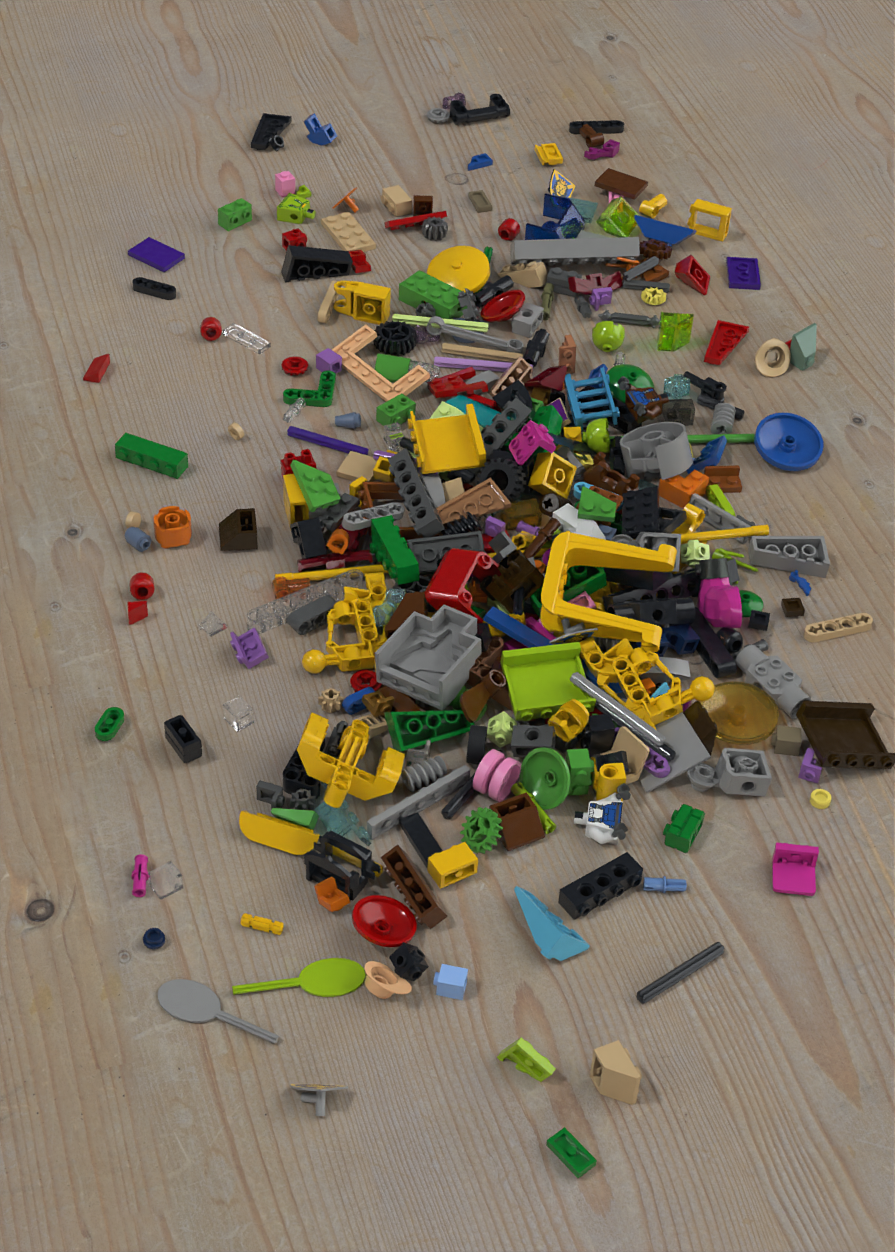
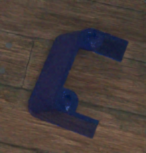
M545 194L543 216L558 219L559 221L558 223L547 221L542 227L527 223L525 240L576 239L580 231L585 229V220L569 198Z

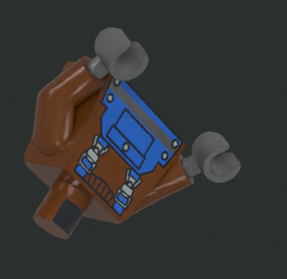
M624 376L618 380L619 388L625 390V404L638 424L647 420H654L662 413V404L669 402L666 393L658 395L653 387L636 388L629 384V380Z

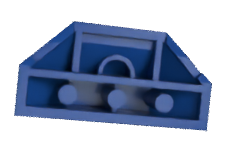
M638 215L634 216L645 237H648L649 240L663 241L667 246L677 245L696 233V230Z

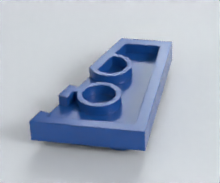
M723 435L708 442L700 452L701 455L693 460L694 465L686 470L687 473L690 474L694 469L700 471L706 466H716L720 462L725 449L726 437Z

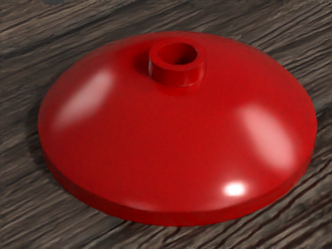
M510 290L494 297L482 308L480 312L482 319L488 322H500L511 319L524 304V292L521 290Z
M382 895L364 897L356 903L352 911V922L355 929L367 941L378 946L399 947L403 942H410L417 929L416 919L410 909L391 897Z

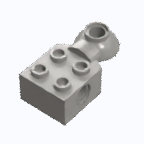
M640 532L635 540L624 534L616 535L610 540L658 551L661 544L671 545L677 549L673 571L679 572L681 534Z
M724 748L716 768L700 763L687 771L691 786L701 792L707 791L712 787H720L726 794L765 796L772 780L764 751Z

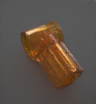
M276 577L272 581V588L277 601L284 602L289 600L291 596L311 594L309 578L288 580L285 577Z

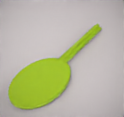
M327 958L309 964L301 971L297 978L232 986V992L235 995L301 986L304 991L315 996L337 997L358 989L363 984L366 974L364 968L353 960Z

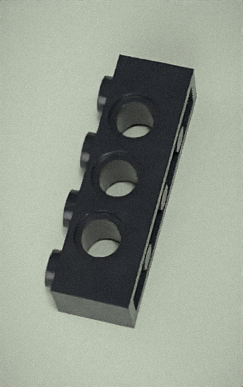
M586 386L579 392L593 390L596 388L592 386ZM604 394L582 398L578 402L585 403L606 399V396ZM613 398L615 407L619 409L620 417H617V425L613 424L612 417H606L608 425L625 434L642 427V423L638 424L626 404ZM602 406V407H596V408H591V409H585V410H582V411H583V412H600V411H606V410H609V406Z
M626 852L561 888L558 903L574 920L580 916H585L594 908L603 906L608 900L621 896L624 891L631 887H637L642 881L643 868Z

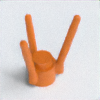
M617 257V260L627 262L628 264L606 263L605 265L626 268V271L641 262Z

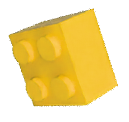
M554 452L538 453L528 486L542 495L553 493L568 499L577 467Z

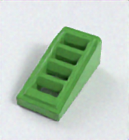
M272 808L271 810L275 818L314 830L319 815L313 810Z

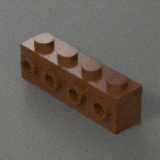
M396 845L381 857L386 865L384 868L391 879H395V887L401 894L404 893L406 896L404 901L411 910H415L414 916L421 925L426 924L432 929L448 916L408 854L399 845Z

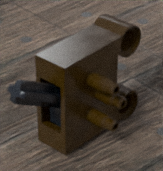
M514 550L507 557L509 567L506 569L503 565H499L498 570L501 575L494 574L484 578L480 583V588L492 601L496 600L510 614L514 613L521 616L524 611V602L544 583L545 577L520 550Z

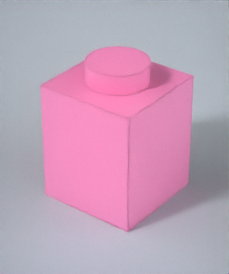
M289 171L275 174V190L281 197H286L289 193L295 194V177Z

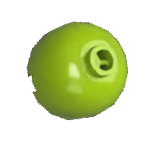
M612 321L598 322L595 328H592L593 343L604 352L617 350L624 341L625 329L619 323L617 326L613 325Z
M607 418L591 421L587 425L586 432H583V441L587 442L588 447L596 453L600 451L609 453L610 451Z

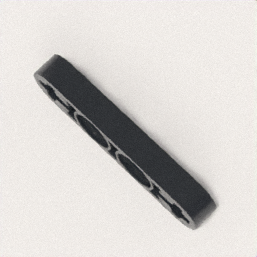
M619 120L573 121L569 124V132L571 134H580V128L584 124L591 126L596 133L615 134L624 131V122Z

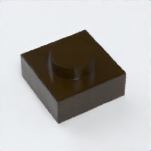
M800 598L782 599L781 606L785 617L804 616L805 609Z

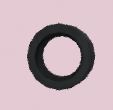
M470 726L466 756L467 763L480 764L486 746V726Z

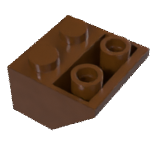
M527 792L489 806V809L498 813L497 817L502 820L499 826L503 827V829L498 834L501 835L499 839L507 851L545 838L537 807Z

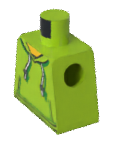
M289 193L277 206L278 221L302 224L306 218L314 219L316 214L315 210L310 209L309 200Z

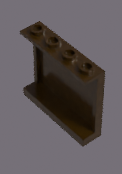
M803 701L796 716L821 767L891 769L893 767L895 753H888L870 719L875 710L872 703Z

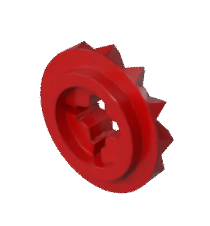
M288 357L281 364L285 374L290 373L291 376L293 374L298 376L308 371V362L301 357Z
M371 670L358 671L350 679L351 688H354V692L366 687H372L376 691L382 685L377 682L376 672Z

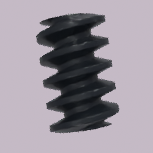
M466 512L467 518L460 515V522L453 519L454 525L448 522L447 529L445 528L441 533L443 536L469 533V531L476 532V527L482 531V528L475 515Z

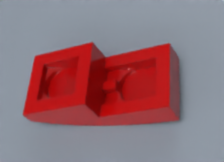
M362 250L349 251L353 261L351 267L355 273L371 271V265L366 261V254Z

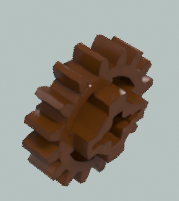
M650 239L639 244L640 254H643L646 258L656 256L660 261L671 257L672 248L667 246L665 242Z

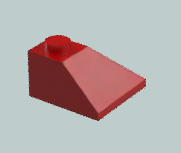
M690 255L676 263V277L689 287L706 295L710 275L697 260Z

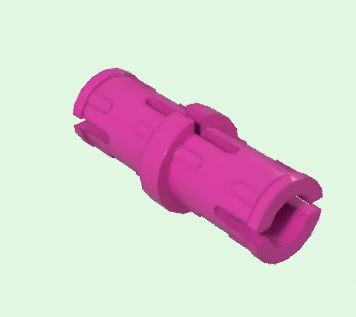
M140 854L134 858L135 865L131 875L133 880L132 895L135 897L146 895V881L149 879L147 871L148 857Z

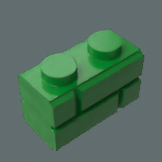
M686 804L681 805L679 810L675 809L671 817V825L667 823L663 831L665 845L677 848L678 851L688 853L703 825L704 811L696 808L693 809V807Z

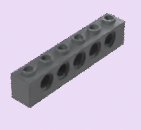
M517 398L512 402L508 401L503 407L504 411L501 414L497 413L492 419L493 423L490 426L486 425L482 430L481 436L486 451V459L494 449L500 450L530 417L532 410ZM507 417H513L514 420H508ZM496 429H502L503 432L499 433L496 431ZM488 440L492 442V445H488L484 441ZM481 467L470 468L467 470L473 472L476 477L477 474L481 472L479 470ZM450 472L447 476L450 480L459 478ZM462 479L465 489L470 483Z
M407 448L388 459L391 465L388 468L391 474L395 476L393 480L397 487L400 488L398 490L403 500L405 499L403 503L406 509L410 511L408 515L411 521L416 524L413 526L418 535L422 534L424 538L432 537L445 528L416 461Z

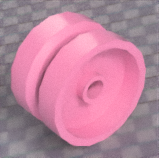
M496 749L490 750L483 757L475 772L473 779L474 790L482 794L488 793L489 797L497 802L504 801L510 795L512 785L518 781L521 763L511 757L506 758L504 753Z

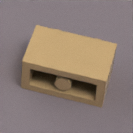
M399 185L382 189L381 201L395 217L412 213V199Z

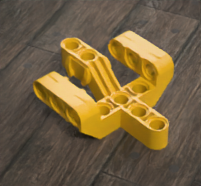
M311 712L304 727L297 751L307 775L328 784L324 795V802L327 805L340 808L347 793L366 801L393 792L401 775L405 757L404 753L391 747L383 750L376 775L374 776L355 767L358 759L362 760L366 752L369 740V726L361 720H353L340 738L337 749L341 751L336 759L320 751V746L329 727V724H327L328 719Z

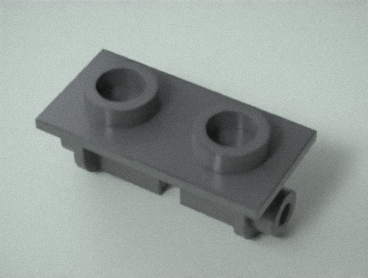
M465 288L466 293L464 291L458 293L461 308L467 306V309L462 310L465 321H473L475 319L480 322L479 316H481L479 308L475 306V295L473 291L471 292Z
M340 721L333 728L324 751L325 754L336 759L341 751L337 749L340 738L348 727L346 721Z

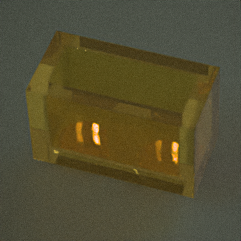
M535 498L511 502L510 508L501 510L500 518L505 522V529L510 531L516 530L520 521L533 527L541 526L542 513Z

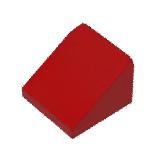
M147 601L128 602L129 625L148 617Z

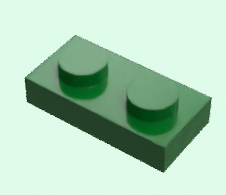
M565 1127L547 1140L546 1146L577 1178H580L596 1166L597 1160Z

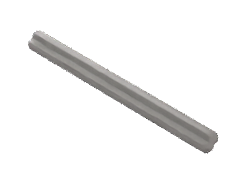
M576 672L571 675L570 681L592 698H596V701L655 745L661 746L664 744L666 737L580 673Z

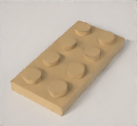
M343 212L321 219L323 227L343 251L362 250L365 252L376 249V243L350 212Z

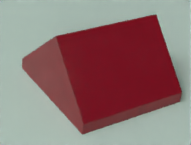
M566 365L549 367L524 383V385L532 389L538 387L551 390V392H560L563 388L567 367Z

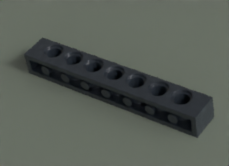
M727 559L730 586H733V582L739 581L736 559ZM695 568L673 574L672 578L654 591L631 587L603 596L605 612H607L609 604L641 600V597L642 600L698 597L701 579H699V575L696 576Z

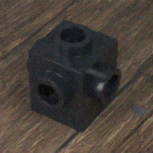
M404 942L389 956L395 967V973L403 979L415 981L429 967L425 961L424 953L417 946Z

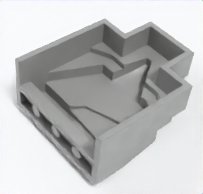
M443 605L431 618L414 611L375 652L377 682L444 711L469 679V670L475 664V660L481 655V639L475 636L477 633V618L446 605Z

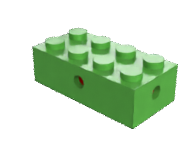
M420 270L399 284V300L415 309L418 305L428 302L433 305L436 313L435 316L443 319L460 318L463 315L462 310L467 309V306L461 308L458 300V293L461 290Z

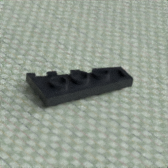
M263 113L251 141V148L266 150L270 145L269 138L280 135L292 122V116Z

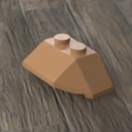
M520 356L501 375L487 393L493 397L517 380L524 385V383L533 378L532 367ZM525 387L529 392V395H531L533 389Z

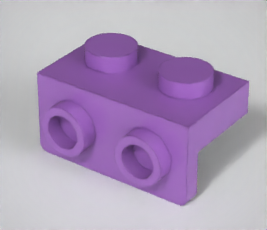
M255 627L239 637L234 631L230 633L232 637L230 643L233 649L238 652L235 655L240 664L244 663L250 669L269 658Z

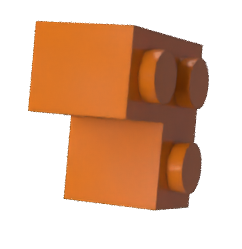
M694 469L685 478L676 475L668 479H660L659 496L684 509L689 503L692 494L696 493L701 497L706 494L709 477Z

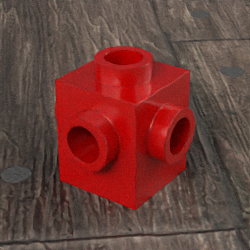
M299 228L282 233V247L286 251L288 245L306 247L307 236Z

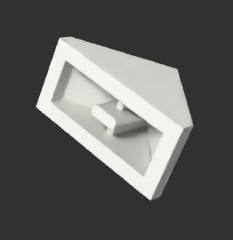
M595 521L579 522L576 534L606 540Z

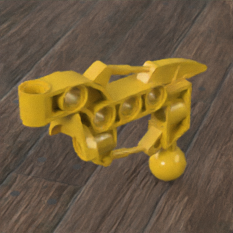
M383 572L364 574L367 590L353 587L343 588L344 600L336 602L333 609L327 615L328 641L326 642V651L329 654L324 655L323 652L315 649L307 651L302 658V665L305 671L317 674L322 672L325 666L337 665L342 672L374 667L376 671L375 652L387 641L384 630L392 613V609L386 604V585ZM378 617L384 618L382 635L378 634L375 619ZM337 623L340 625H355L359 643L337 645L332 641L333 626L337 625Z
M589 637L579 642L581 646L580 656L589 671L597 678L598 687L655 730H657L655 725L683 712V704L693 699L701 702L707 701L714 694V683L704 676L696 677L692 680L690 688L682 691L680 678L674 677L668 671V668L659 660L658 654L650 650L645 652L641 647L633 649L627 638L621 640L604 654L595 643L594 637ZM657 665L672 680V685L667 693L656 698H650L638 676ZM609 683H619L627 697L626 703L607 686Z

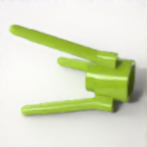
M718 548L714 551L712 559H733L731 556L744 558V555ZM736 560L737 565L758 572L757 568Z

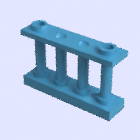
M600 368L601 377L575 381L571 379L570 373L565 375L564 387L575 427H581V431H583V423H586V421L612 417L613 424L617 425V417H620L619 409L614 405L608 385L610 384L609 375L605 374L604 368ZM601 383L603 388L582 392L575 391L579 387ZM604 394L606 396V399L585 403L578 402L582 398ZM609 406V410L589 414L581 413L585 409Z

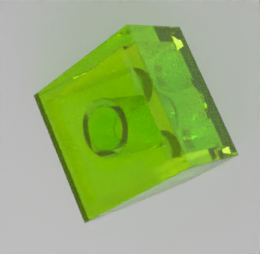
M621 196L611 200L596 223L608 234L618 238L628 237L637 225L634 216L640 215Z

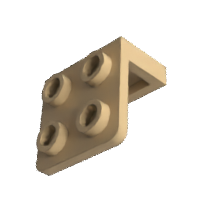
M623 726L618 731L611 751L602 753V755L626 751L629 772H625L626 784L638 781L650 750L626 726Z

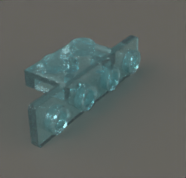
M321 782L322 786L326 790L328 784ZM345 799L340 808H334L322 802L314 809L329 832L333 831L344 836L353 829L358 838L367 846L372 844L367 838L370 834L363 826L358 825L360 820L352 811L349 812L348 808L350 806Z

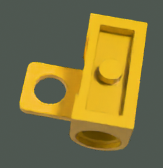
M591 757L590 760L594 761V772H591L592 785L596 790V801L604 799L615 792L618 794V786L626 784L623 763L604 764L599 772H597L595 759Z

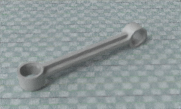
M438 316L431 317L427 324V331L431 335L437 336L445 333L506 350V352L522 354L524 344L518 339L507 341L448 325ZM431 323L438 324L440 329L432 327Z

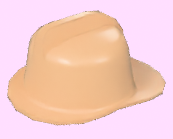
M369 961L365 964L364 970L367 974L365 986L373 995L381 999H387L394 993L408 994L411 992L412 987L410 983L394 973L386 965L376 961Z

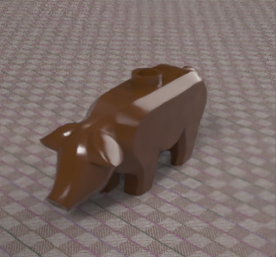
M601 451L594 456V464L583 473L585 483L622 496V493L631 490H639L638 481L640 477L636 474H631L626 479L619 472L610 469L609 464L605 461L606 454Z

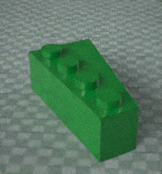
M393 516L371 519L372 543H370V550L377 557L378 562H381L384 570L388 571L391 579H394L398 585L419 581V563L411 549H408L405 538L400 537V529L398 525L394 526Z
M579 565L570 567L567 570L568 577L563 589V600L568 602L584 591L590 595L607 586L604 570L601 567ZM543 584L530 596L532 609L539 619L542 608L541 592Z

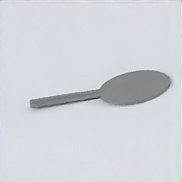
M176 979L164 983L158 990V1001L161 1007L168 1014L179 1020L190 1023H205L217 1018L273 1044L278 1041V1035L222 1011L217 995L201 983L186 979Z

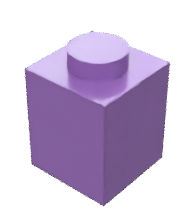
M327 348L316 354V368L321 372L329 370L336 374L342 371V357Z

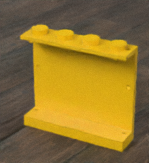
M466 404V415L415 421V415L413 411H410V419H407L408 429L412 430L410 431L411 442H415L413 444L414 455H418L416 463L417 467L421 468L422 474L485 467L486 451L473 404Z

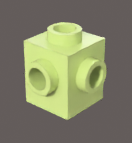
M689 540L688 543L680 546L681 563L687 564L691 568H695V564H699V560L710 559L709 545L699 543V540Z
M504 711L489 719L487 738L499 748L510 744L513 726L517 725V722Z

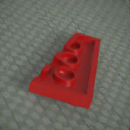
M718 320L707 348L704 362L720 365L749 332V326Z

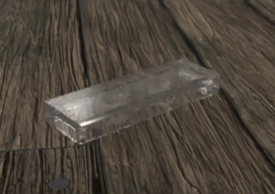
M235 323L223 329L224 336L258 354L271 347V342Z

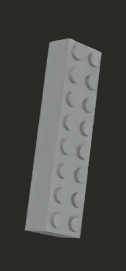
M639 237L514 240L510 244L511 264L515 265L519 263L527 264L536 261V263H546L547 266L555 265V263L570 265L572 262H577V265H583L586 262L601 264L604 261L615 264L617 261H620L617 260V257L635 260L640 256Z

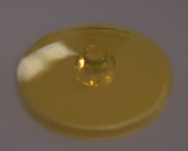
M736 681L719 683L714 685L715 691L709 700L700 701L703 708H706L711 720L717 725L715 737L731 744L750 745L759 743L772 735L778 723L779 711L775 701L764 690L752 684Z

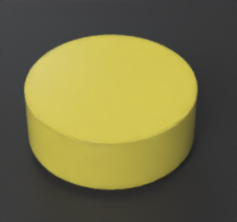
M816 789L811 793L810 803L815 808L826 809L831 803V794L824 789Z

